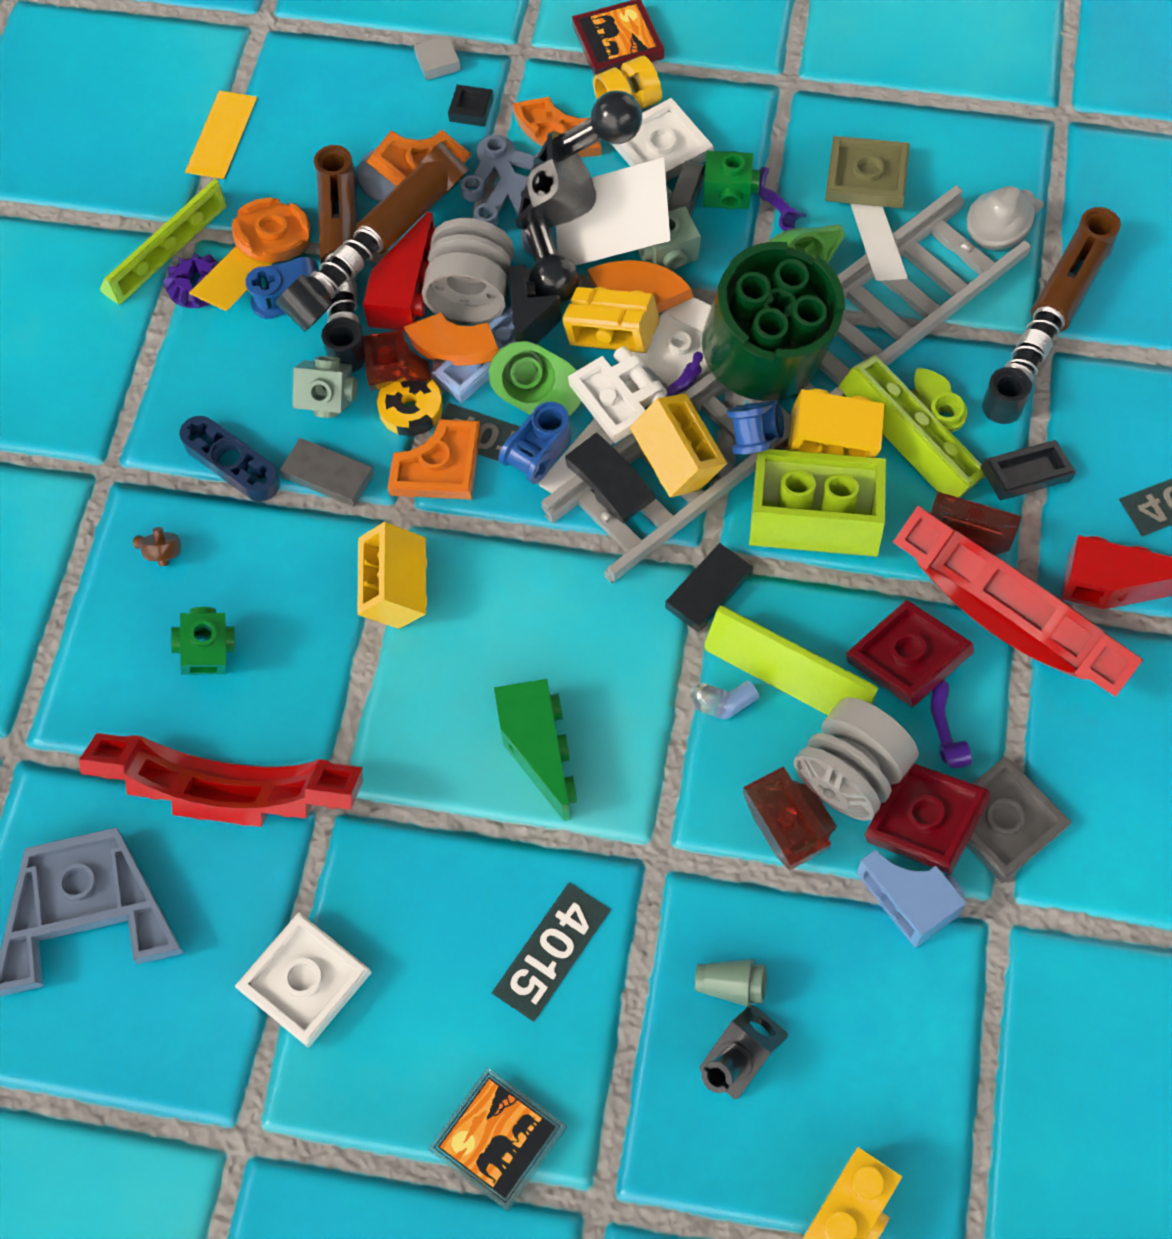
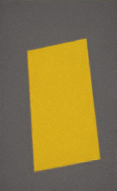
M219 90L185 173L219 179L225 178L256 102V96Z
M235 246L189 294L227 311L247 291L246 277L248 273L257 267L270 266L273 263L252 259L244 255Z

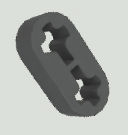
M685 161L672 193L668 211L685 206L692 217L703 186L706 165Z

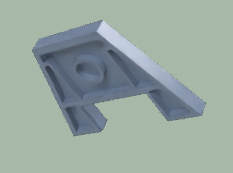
M117 828L25 848L0 950V997L44 986L39 941L128 921L133 960L137 964L184 954L123 835Z

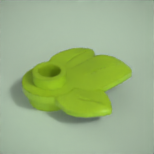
M917 368L914 376V390H911V392L950 432L959 430L964 425L968 413L961 397L952 393L949 381L942 375L928 369ZM948 412L953 417H944L939 413Z

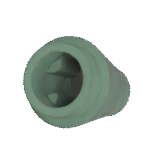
M755 959L707 964L698 963L695 974V991L697 993H705V995L751 1008L752 1003H764L767 983L766 965L755 964Z

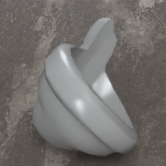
M1005 186L998 190H992L981 195L970 206L967 216V231L972 239L982 248L992 251L1006 250L1020 243L1029 234L1033 225L1034 215L1044 206L1042 200L1035 198L1034 194L1027 189L1020 190L1013 186Z

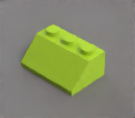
M777 449L757 452L749 545L878 557L885 525L886 459Z

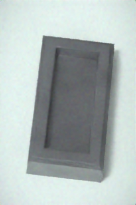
M299 438L280 468L282 478L352 507H355L374 475L371 466L302 438Z

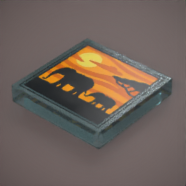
M487 1067L430 1144L428 1150L508 1212L566 1131L567 1125Z

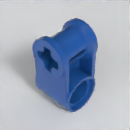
M298 257L288 262L261 266L250 271L246 277V288L252 295L251 308L254 314L264 319H273L280 315H285L286 313L275 302L302 274L310 276L314 271L319 272L317 262L309 257ZM262 277L265 279L266 287L264 288L262 287L261 283ZM266 298H270L271 308H268Z
M779 401L736 405L734 408L727 410L728 418L733 419L736 441L732 446L734 454H750L768 450L773 443L783 437L784 416Z
M545 402L537 406L520 428L505 441L500 450L498 461L504 466L512 465L524 473L527 481L531 484L540 482L548 473L551 465L568 448L571 442L569 415L566 408L557 402ZM548 426H558L555 430H545Z

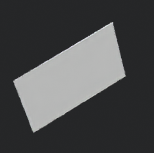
M664 157L593 177L592 181L596 190V201L593 208L588 213L570 222L556 226L557 253L569 259L575 266L670 241Z

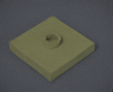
M833 136L825 201L903 208L910 143Z

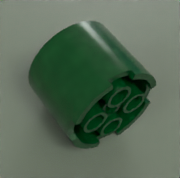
M788 242L760 243L743 250L730 261L729 266L720 279L703 328L702 350L710 371L726 388L748 399L759 401L781 400L805 388L816 375L837 334L845 310L844 291L838 276L831 266L819 255L815 259L805 252L787 247Z

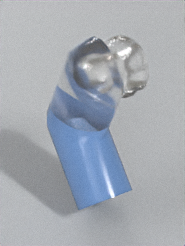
M747 680L730 692L707 683H699L691 690L690 698L696 709L700 712L720 719H728L757 701L759 694L754 685Z

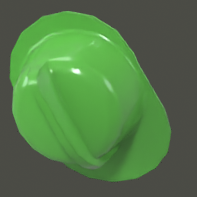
M528 341L512 342L502 347L492 358L489 367V382L495 394L529 415L542 403L557 402L566 408L570 416L579 407L581 402L580 398L569 386L568 376L577 370L566 360L538 344Z

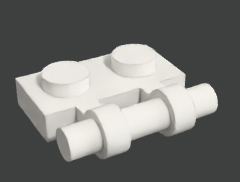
M622 346L615 351L614 358L618 364L613 367L601 356L568 376L569 386L614 444L632 433L630 426L645 412L644 408L649 407L657 398L666 397L667 390L660 381H654L646 372V364L640 356L633 355L626 346ZM626 380L633 381L639 390L631 393L624 382Z

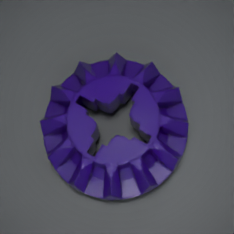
M194 252L192 258L186 260L179 257L176 266L168 267V276L163 280L169 298L177 305L185 308H201L210 305V303L189 294L193 289L190 280L193 278V274L198 272L201 276L198 278L199 283L219 262L211 254L200 257Z

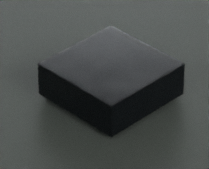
M457 84L448 110L449 122L485 127L494 100L493 90Z

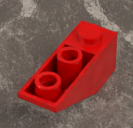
M426 212L371 270L363 301L368 327L405 331L404 326L417 322L418 317H424L426 304L423 300L422 288L425 271L429 264L428 255L431 249V238L435 231L432 212Z
M1077 536L1068 555L1060 596L1061 600L1105 610L1172 596L1171 556L1154 553L1142 546L1128 547L1111 543L1098 536Z

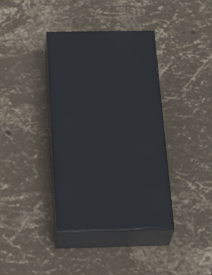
M1056 440L987 458L980 467L1000 501L1069 482L1076 474Z
M719 543L665 601V608L699 633L715 616L719 606H724L752 575L753 566Z

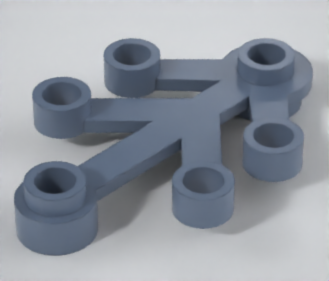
M491 135L479 142L477 158L480 163L473 175L466 176L462 180L461 189L465 200L477 202L485 195L484 186L493 172H497L500 179L487 203L478 205L474 211L476 219L497 226L498 215L508 197L518 215L522 198L520 196L521 191H524L528 179L527 176L515 173L511 165L531 170L535 156L515 150L513 143L507 137ZM470 187H477L475 190H469ZM484 215H491L490 218H481ZM522 230V248L526 253L533 256L525 230Z

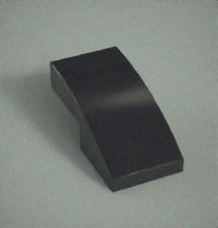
M597 432L565 456L567 467L594 490L596 500L623 524L655 500L654 493L639 474Z

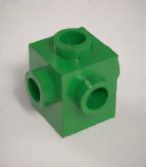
M707 151L703 207L749 209L751 193L758 194L760 170L752 169L753 153Z
M194 607L189 610V613H180V627H171L172 653H180L181 675L226 674V653L235 652L234 626H226L225 613H216V609L212 607ZM202 638L208 639L207 641H199Z

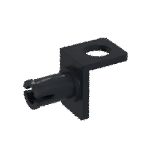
M754 1005L751 1008L747 1007L731 1021L700 1065L704 1085L712 1092H726L733 1099H738L768 1057L786 1040L788 1033ZM750 1022H755L764 1027L770 1034V1037L757 1032Z

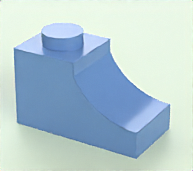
M874 850L861 859L856 872L859 879L914 948L959 917L967 904L963 899L964 892L959 883L951 875H943L937 866H934L929 871L907 870L891 863L877 850Z

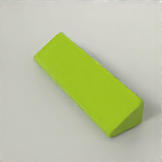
M214 178L106 276L100 287L101 292L118 305L122 304L227 207L219 181Z
M876 355L854 366L839 384V389L847 397L863 396L872 402L884 403L882 434L949 504H954L986 477L980 468L982 464Z
M719 606L705 641L704 649L707 652L826 715H829L841 699L847 697L861 699L872 705L874 704L878 691L876 685L725 606Z

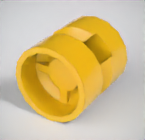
M644 55L623 63L621 71L615 67L599 73L593 78V87L597 99L609 91L620 90L632 95L640 104L641 110L659 103L662 99V89L658 74L653 64Z

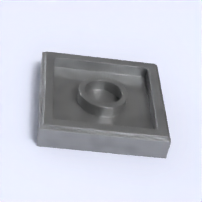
M1005 756L972 783L988 789L991 799L966 846L1003 884L1062 834L1072 822Z

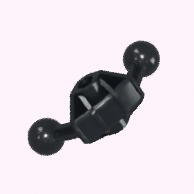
M614 90L604 93L594 103L591 118L562 134L556 131L548 133L546 142L533 160L534 164L524 191H521L520 196L522 198L515 223L517 228L525 230L535 260L530 270L528 281H534L536 297L558 295L560 296L561 305L571 300L576 288L579 286V274L575 265L566 257L557 254L549 228L570 222L588 213L595 204L596 190L591 175L578 152L600 140L610 144H623L633 139L639 132L643 118L642 110L638 101L627 92Z

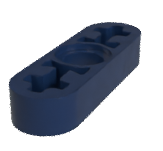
M194 416L182 424L179 435L189 455L253 501H267L277 494L280 488V480L274 465L206 416ZM196 434H199L200 436L207 434L208 439L212 444L211 448H209L208 443H206L204 440H202L201 438H196L194 440L193 436ZM228 451H236L241 454L240 459L233 465L224 466L219 463L220 457ZM250 468L251 473L259 479H263L266 476L267 482L262 484L257 481L253 484L249 473H247L248 469Z

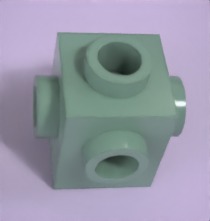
M685 206L668 211L670 241L638 249L643 261L648 260L650 263L674 271L680 269L685 264L698 260L701 236Z
M317 356L315 361L304 360L293 368V408L314 410L313 414L317 417L332 418L337 417L338 413H342L351 405V402L355 401L358 384L357 378L352 377V365L341 364L338 357Z

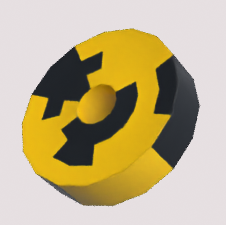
M417 373L396 375L386 381L379 390L376 401L382 423L388 430L403 436L420 435L432 429L441 418L443 410L439 387L432 379ZM408 402L416 403L410 407L404 406Z

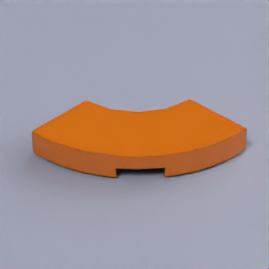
M550 97L513 103V112L519 126L530 139L542 147L547 140L548 133L556 131L562 134L589 119L576 118L564 114L554 106ZM600 141L578 152L579 156H600Z
M625 260L609 262L587 269L589 279L594 287L628 292L640 290L653 294L658 314L693 298L691 288L679 275L654 263Z
M440 312L404 326L414 348L431 360L438 358L452 361L453 365L457 366L478 365L491 362L492 358L499 351L488 322L475 326L456 325L447 321Z

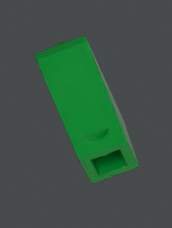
M547 679L494 687L504 747L563 821L571 820L569 804L577 803L573 776L564 777L562 762L570 761L566 734L557 735L555 721L563 720L559 693L550 694Z

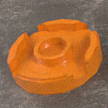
M277 198L256 199L243 205L237 211V217L233 218L232 236L236 247L244 255L257 261L276 263L288 261L304 251L310 239V223L307 214L296 204L289 202L288 206L280 203V199Z

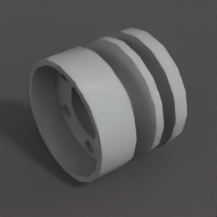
M456 218L443 222L435 228L431 238V249L428 255L429 264L425 271L422 288L424 303L435 314L441 312L446 320L461 324L491 322L501 316L506 307L509 288L508 266H511L513 260V242L505 231L483 220Z
M847 697L841 699L823 721L821 728L823 733L814 734L810 737L807 747L799 751L793 765L799 777L820 799L851 818L867 821L874 818L880 809L881 803L886 802L892 791L890 785L902 781L917 761L919 752L916 743L909 733L895 719L870 703L861 699Z

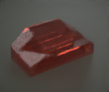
M403 330L364 336L366 374L371 391L382 389L393 382H432L429 361L421 358L410 349L405 341Z
M937 492L931 514L956 531L963 533L993 555L1010 551L1022 518L1020 515L941 492Z
M784 766L744 786L743 795L754 821L775 856L789 871L830 849L831 842L829 838L837 827L819 797L806 784L792 780Z

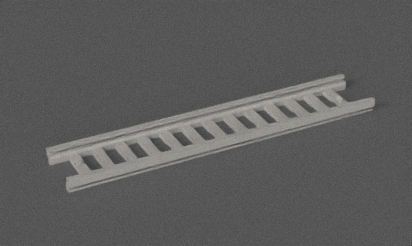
M956 185L893 233L900 257L903 255L952 297L939 306L908 279L881 281L892 292L902 297L912 309L924 318L913 328L909 327L863 287L864 284L874 277L866 253L838 275L845 299L850 300L896 341L883 351L844 316H842L836 336L843 339L863 360L876 355L888 366L1029 254L1031 245L1024 240L996 263L993 262L946 223L947 220L962 210L964 200L960 196L963 190ZM929 234L932 235L947 249L956 253L979 276L969 284H966L918 243ZM827 351L819 368L838 385L830 394L847 397L839 389V384L849 373L850 369L832 353ZM710 372L683 394L687 393L697 412L702 410L735 441L733 419L728 418L727 414L729 409L717 399L728 388L721 384ZM809 383L803 389L811 390L816 388L811 383ZM741 396V397H742L743 399H745L749 404H751V403H760V402H769V401H759V400L748 399V398H745V397ZM783 408L784 434L782 438H779L771 445L770 449L782 450L788 445L791 415ZM633 433L613 446L629 464L641 457L651 466ZM750 453V456L736 467L725 458L727 464L716 474L719 480L705 491L701 488L697 492L681 495L689 504L674 516L655 498L641 512L657 529L643 540L625 523L620 522L596 500L594 490L577 475L542 500V509L546 512L545 517L553 524L575 506L579 505L626 552L604 571V576L612 584L756 470L757 453Z

